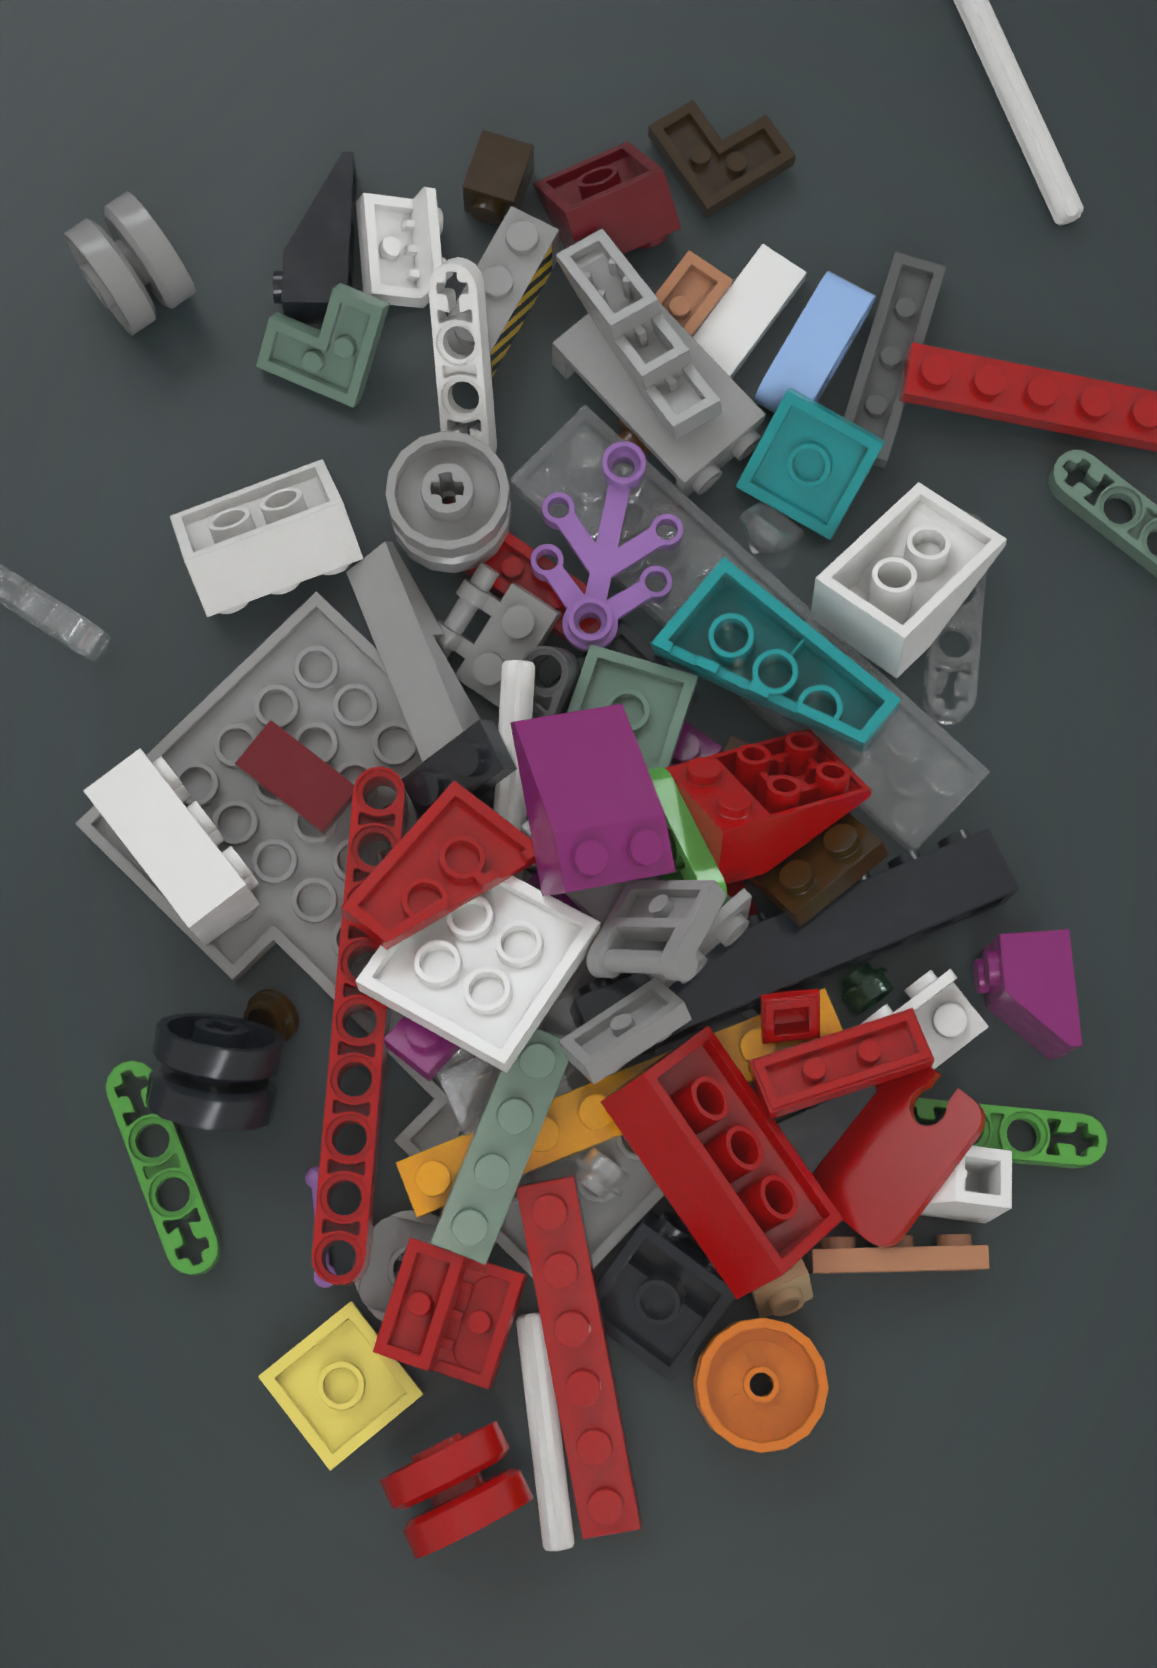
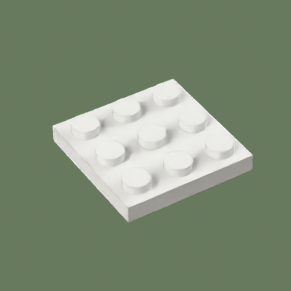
M512 876L390 949L386 950L380 945L355 982L360 992L507 1073L589 952L601 926L600 922L550 895L542 896L541 890Z

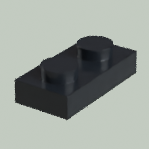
M479 719L401 780L420 819L454 780L479 798L517 768L493 720Z

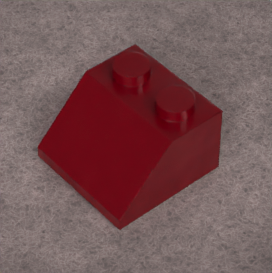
M628 141L533 183L536 194L553 227L559 229V239L564 249L603 229L621 253L625 254L636 248L647 249L657 246L665 241L667 234L681 229L663 168Z

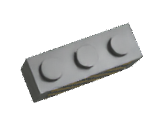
M512 206L477 265L482 272L485 287L492 377L557 262L556 254L559 253V229ZM466 284V286H465V288L463 289L462 293H463L464 291H466L467 289H469V288H468V284ZM458 298L457 306L450 312L448 317L460 313L472 315L470 309L460 312ZM456 326L450 328L447 336L450 348L460 355L471 354L475 344L472 334L464 327Z

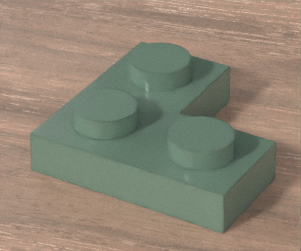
M339 283L332 289L321 330L276 312L268 319L256 367L354 408L362 400L390 303Z

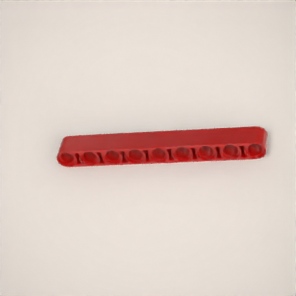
M382 766L371 767L362 772L356 779L352 797L343 904L378 866L368 865L361 860L363 849L375 841L385 842L393 849L406 834L408 797L400 776L390 768ZM379 786L392 788L397 793L394 802L385 809L371 808L366 804V799L372 789ZM343 915L341 920L311 1255L312 1266L317 1275L325 1282L340 1286L352 1285L360 1280L367 1272L370 1262L388 1052L383 1038L389 1033L391 1008L358 990L355 982L357 978L351 972L353 961L363 953L375 954L380 944ZM363 1009L372 1011L376 1014L377 1018L374 1031L363 1038L350 1036L347 1033L346 1024L351 1014ZM353 1067L367 1068L371 1072L372 1082L366 1093L355 1097L344 1094L341 1087L343 1075ZM356 1124L362 1126L367 1135L365 1147L355 1155L346 1156L340 1154L336 1146V1139L340 1130L347 1125ZM350 1182L359 1187L362 1200L355 1212L342 1216L334 1211L331 1205V1196L337 1186ZM345 1241L353 1246L357 1259L355 1266L350 1272L337 1276L329 1271L326 1265V1255L332 1245Z

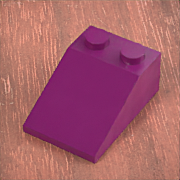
M623 704L510 723L542 896L569 893L675 872L665 813Z

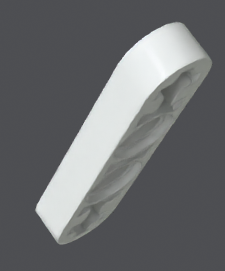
M456 257L448 259L435 269L429 278L428 285L441 431L467 434L466 423L479 419L481 423H476L470 429V435L489 445L496 454L497 438L484 280L482 272L476 264L468 259ZM453 272L457 273L458 281L467 283L469 288L459 296L460 312L470 309L472 315L460 313L450 317L446 316V312L449 313L457 306L454 289L445 288L444 282L453 276ZM456 326L464 327L472 334L475 344L471 354L460 355L450 348L447 340L450 328ZM456 382H468L475 387L479 395V403L476 408L464 409L456 404L452 396V387Z

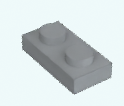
M655 977L559 1040V1043L566 1058L589 1081L596 1084L606 1076L619 1071L624 1064L654 1044L667 1039L672 1032L691 1021L692 1018L685 1002Z

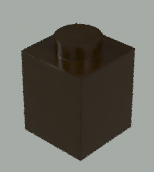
M482 130L462 186L464 211L471 212L476 219L482 222L498 224L503 221L511 206L520 210L534 172V145Z

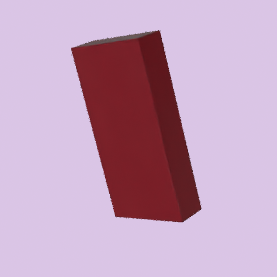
M272 720L268 722L235 762L238 769L323 835L328 832L352 802L354 784Z

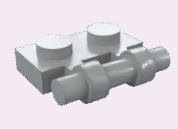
M481 562L470 580L465 578L456 591V594L460 597L444 622L438 621L445 635L438 639L437 643L446 659L452 651L465 658L455 674L458 680L499 707L503 662L506 660H522L531 649L542 646L562 613L517 583L510 585L501 600L489 592L499 573ZM479 608L489 614L491 618L475 642L463 634Z

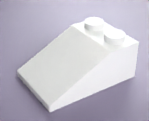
M918 482L815 578L810 620L895 678H898L932 645L1003 550L1007 539Z

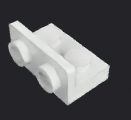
M951 969L939 978H937L932 970L928 971L904 990L911 998L907 1003L895 1012L886 1004L861 1023L864 1024L913 1008L935 1059L932 1065L933 1069L937 1068L989 1027L955 985L954 981L958 977Z

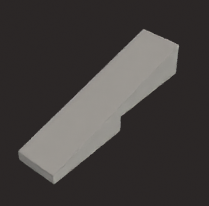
M384 541L346 573L421 760L424 762L478 721L480 717L437 643V640L445 634L393 542Z

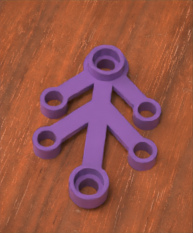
M620 441L610 445L602 457L601 471L603 479L608 484L596 543L575 514V504L569 495L563 492H554L549 494L542 503V518L545 524L552 529L560 531L589 573L585 595L564 569L563 554L557 546L552 544L539 545L533 550L530 558L533 575L539 580L547 581L566 608L562 620L565 638L574 648L584 652H588L590 644L602 648L609 646L617 634L619 619L646 602H663L669 597L672 590L673 579L670 572L662 566L654 565L646 568L641 573L639 582L607 599L611 579L657 550L671 551L676 549L683 537V524L681 520L673 514L666 513L657 516L652 521L650 528L618 547L630 489L637 487L642 482L646 469V458L639 446L628 441ZM620 463H626L633 468L634 472L628 477H619L614 473L613 469ZM554 504H563L568 508L569 512L562 518H555L549 514L548 509ZM669 525L676 530L677 534L670 540H664L657 535L656 530L660 526ZM551 555L558 563L551 570H543L537 565V560L541 556ZM651 577H660L665 581L666 587L662 591L652 592L646 587L645 582ZM586 618H594L600 623L601 627L597 632L588 634L582 631L579 625Z

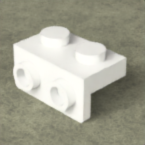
M423 187L414 199L363 193L356 201L363 292L388 302L390 305L424 308L429 303V278L435 269L446 262V259L441 254L440 235L443 229V213L437 207L436 189Z

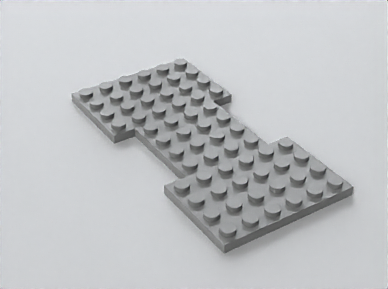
M316 591L146 755L151 762L162 756L191 795L183 804L188 807L197 801L225 840L217 846L218 849L223 852L232 846L250 869L252 875L259 882V885L251 890L260 903L258 907L205 946L188 928L95 806L75 824L235 983L276 943L334 1000L342 920L341 906L343 905L352 802L328 832L323 835L238 769L235 762L270 720L354 785L361 773L371 767L382 766L390 768L402 779L423 762L378 650ZM387 786L376 787L368 794L366 804L374 809H385L394 802L397 793ZM408 794L406 833L419 820ZM382 841L372 842L363 849L361 860L368 865L376 866L387 856L392 848ZM524 869L523 881L527 882L533 875ZM363 953L353 961L351 972L355 978H358L374 955L373 953ZM587 954L537 1028L561 1038L577 1029L570 1014L572 1003L575 998L580 997L578 992L580 987L598 979L591 975L588 970ZM623 973L610 979L614 983L633 975V973ZM391 1009L389 1032L404 1017ZM751 1009L710 1028L715 1033L759 1014L754 1009ZM358 1010L350 1016L368 1035L374 1031L377 1018L376 1014L372 1011ZM694 1034L634 1058L624 1064L619 1071L669 1052ZM460 1047L429 1082L388 1049L387 1053L434 1099L394 1140L409 1156L475 1130L500 1069ZM569 1061L554 1098L592 1082ZM750 1082V1086L759 1097L754 1082ZM623 1135L525 1174L521 1177L518 1184L576 1175L593 1269L664 1196ZM515 1191L495 1242L533 1278L517 1191Z

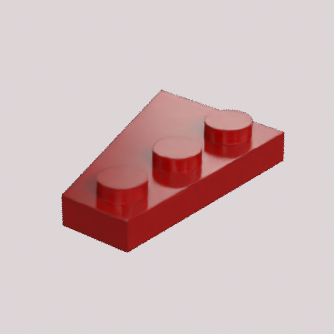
M454 780L341 906V915L388 950L536 863L532 839Z

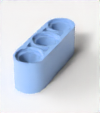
M827 271L764 376L755 395L754 402L775 413L786 391L792 388L818 403L864 324L874 304L876 295Z

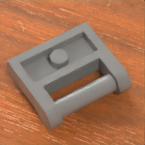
M715 880L627 881L587 954L589 972L597 978H615L620 973L663 974L670 981L691 980L698 968L696 953L707 932L711 929L727 894ZM628 941L667 942L664 950L624 949Z

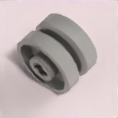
M126 191L104 206V220L115 242L99 224L88 218L66 231L63 237L93 292L102 304L112 312L124 329L133 336L156 320V308L144 286L148 288L161 304L171 309L196 293V289L184 264L160 227L137 198Z
M441 431L419 437L399 453L388 471L385 496L396 540L407 555L430 570L458 573L477 568L481 562L484 563L494 556L509 533L512 510L510 486L504 464L490 446L469 434ZM448 501H453V502H455V503H451V504H444V503H446V502H448Z

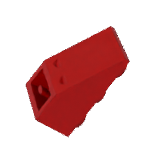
M811 729L794 731L788 735L754 744H745L739 748L706 757H697L687 762L665 767L672 775L726 885L767 873L871 797L872 791Z

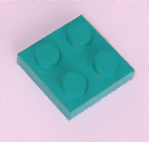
M789 388L735 487L831 540L886 441L798 391Z

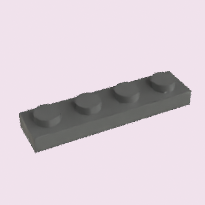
M896 251L844 418L886 441L874 463V466L884 469L905 402L899 400L906 352L912 342L924 343L947 267Z

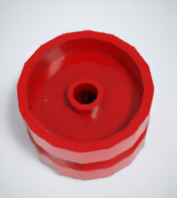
M497 1420L464 1436L459 1432L411 1457L413 1462L379 1480L392 1509L404 1510L428 1498L433 1505L409 1519L403 1529L415 1559L440 1550L486 1527L534 1498L520 1469L509 1468L486 1479H483L481 1471L502 1460L510 1448Z

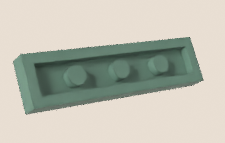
M537 1028L509 1071L505 1073L499 1070L430 1238V1243L486 1265L569 1062L559 1043V1040L562 1039L561 1037Z

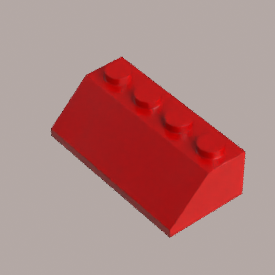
M709 1025L641 1071L601 1101L607 1113L736 1299L784 1275L843 1220L774 1119L768 1120L761 1100Z

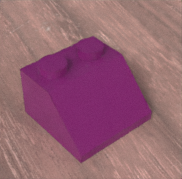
M1069 929L999 934L980 951V959H975L973 962V980L976 992L984 993L985 1005L989 1011L1047 1059H1059L1083 1046Z

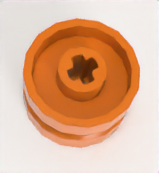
M768 1318L732 1322L713 1334L697 1357L692 1379L696 1406L709 1428L735 1447L758 1453L787 1449L808 1436L823 1415L829 1389L824 1360L811 1339L788 1323ZM765 1373V1380L772 1384V1388L767 1395L759 1393V1396H756L751 1391L750 1380L755 1374Z

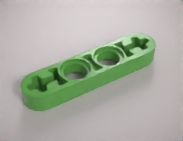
M123 1062L116 1066L107 1078V1097L166 1256L171 1265L181 1273L189 1275L205 1274L213 1269L220 1260L222 1252L221 1239L177 1123L163 1119L156 1114L141 1116L130 1125L128 1115H137L139 1111L132 1098L120 1096V1090L127 1086L126 1076L130 1073H133L140 1080H149V1074L153 1069L142 1062ZM144 1087L141 1090V1097L145 1107L148 1108L145 1103L147 1087ZM161 1125L169 1133V1146L160 1156L147 1157L139 1149V1136L148 1126ZM180 1178L189 1187V1201L185 1207L178 1211H167L159 1202V1189L168 1179ZM197 1210L201 1220L199 1222H189V1225L196 1239H207L209 1242V1248L201 1252L203 1262L198 1265L195 1264L193 1259L181 1258L179 1250L187 1246L183 1229L177 1227L170 1233L167 1225L170 1221L185 1220Z
M917 1098L914 1104L915 1119L919 1123L930 1124L936 1120L934 1112H940V1121L947 1111L948 1101ZM979 1104L983 1108L986 1117L985 1127L979 1136V1140L973 1146L1012 1151V1163L1077 1169L1084 1168L1098 1161L1106 1151L1108 1142L1106 1131L1102 1124L1092 1116L1081 1113ZM1012 1121H1025L1035 1130L1037 1139L1031 1151H1018L1010 1145L1007 1139V1129ZM1048 1123L1054 1124L1051 1132L1053 1136H1068L1075 1132L1077 1127L1081 1128L1082 1137L1091 1139V1147L1081 1151L1080 1156L1076 1155L1074 1145L1056 1143L1050 1146L1052 1155H1048L1046 1150L1051 1137Z

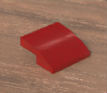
M410 1238L373 1352L426 1371L433 1370L485 1389H492L528 1275L488 1261L485 1265L440 1246Z

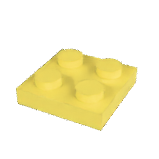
M353 1301L346 1304L258 1376L330 1471L425 1394L400 1361L373 1352L378 1333Z

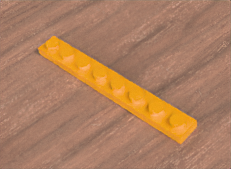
M826 989L819 990L820 1037L843 1029ZM761 1014L714 1033L748 1083L753 1082L748 1069L749 1060L814 1040L805 1039L762 1044ZM669 1052L607 1076L596 1084L590 1083L553 1098L522 1176L623 1135L601 1104V1101ZM474 1131L395 1162L417 1218L443 1208Z

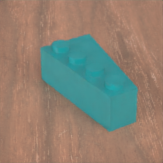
M725 557L719 561L651 642L654 656L861 753L865 751L896 714L901 703V699Z

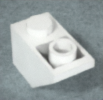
M972 1146L921 1215L986 1224L1012 1209V1151Z

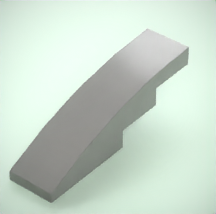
M603 229L556 254L558 264L602 336L645 400L675 440L722 414L721 400L691 363L690 350L661 314L659 299Z

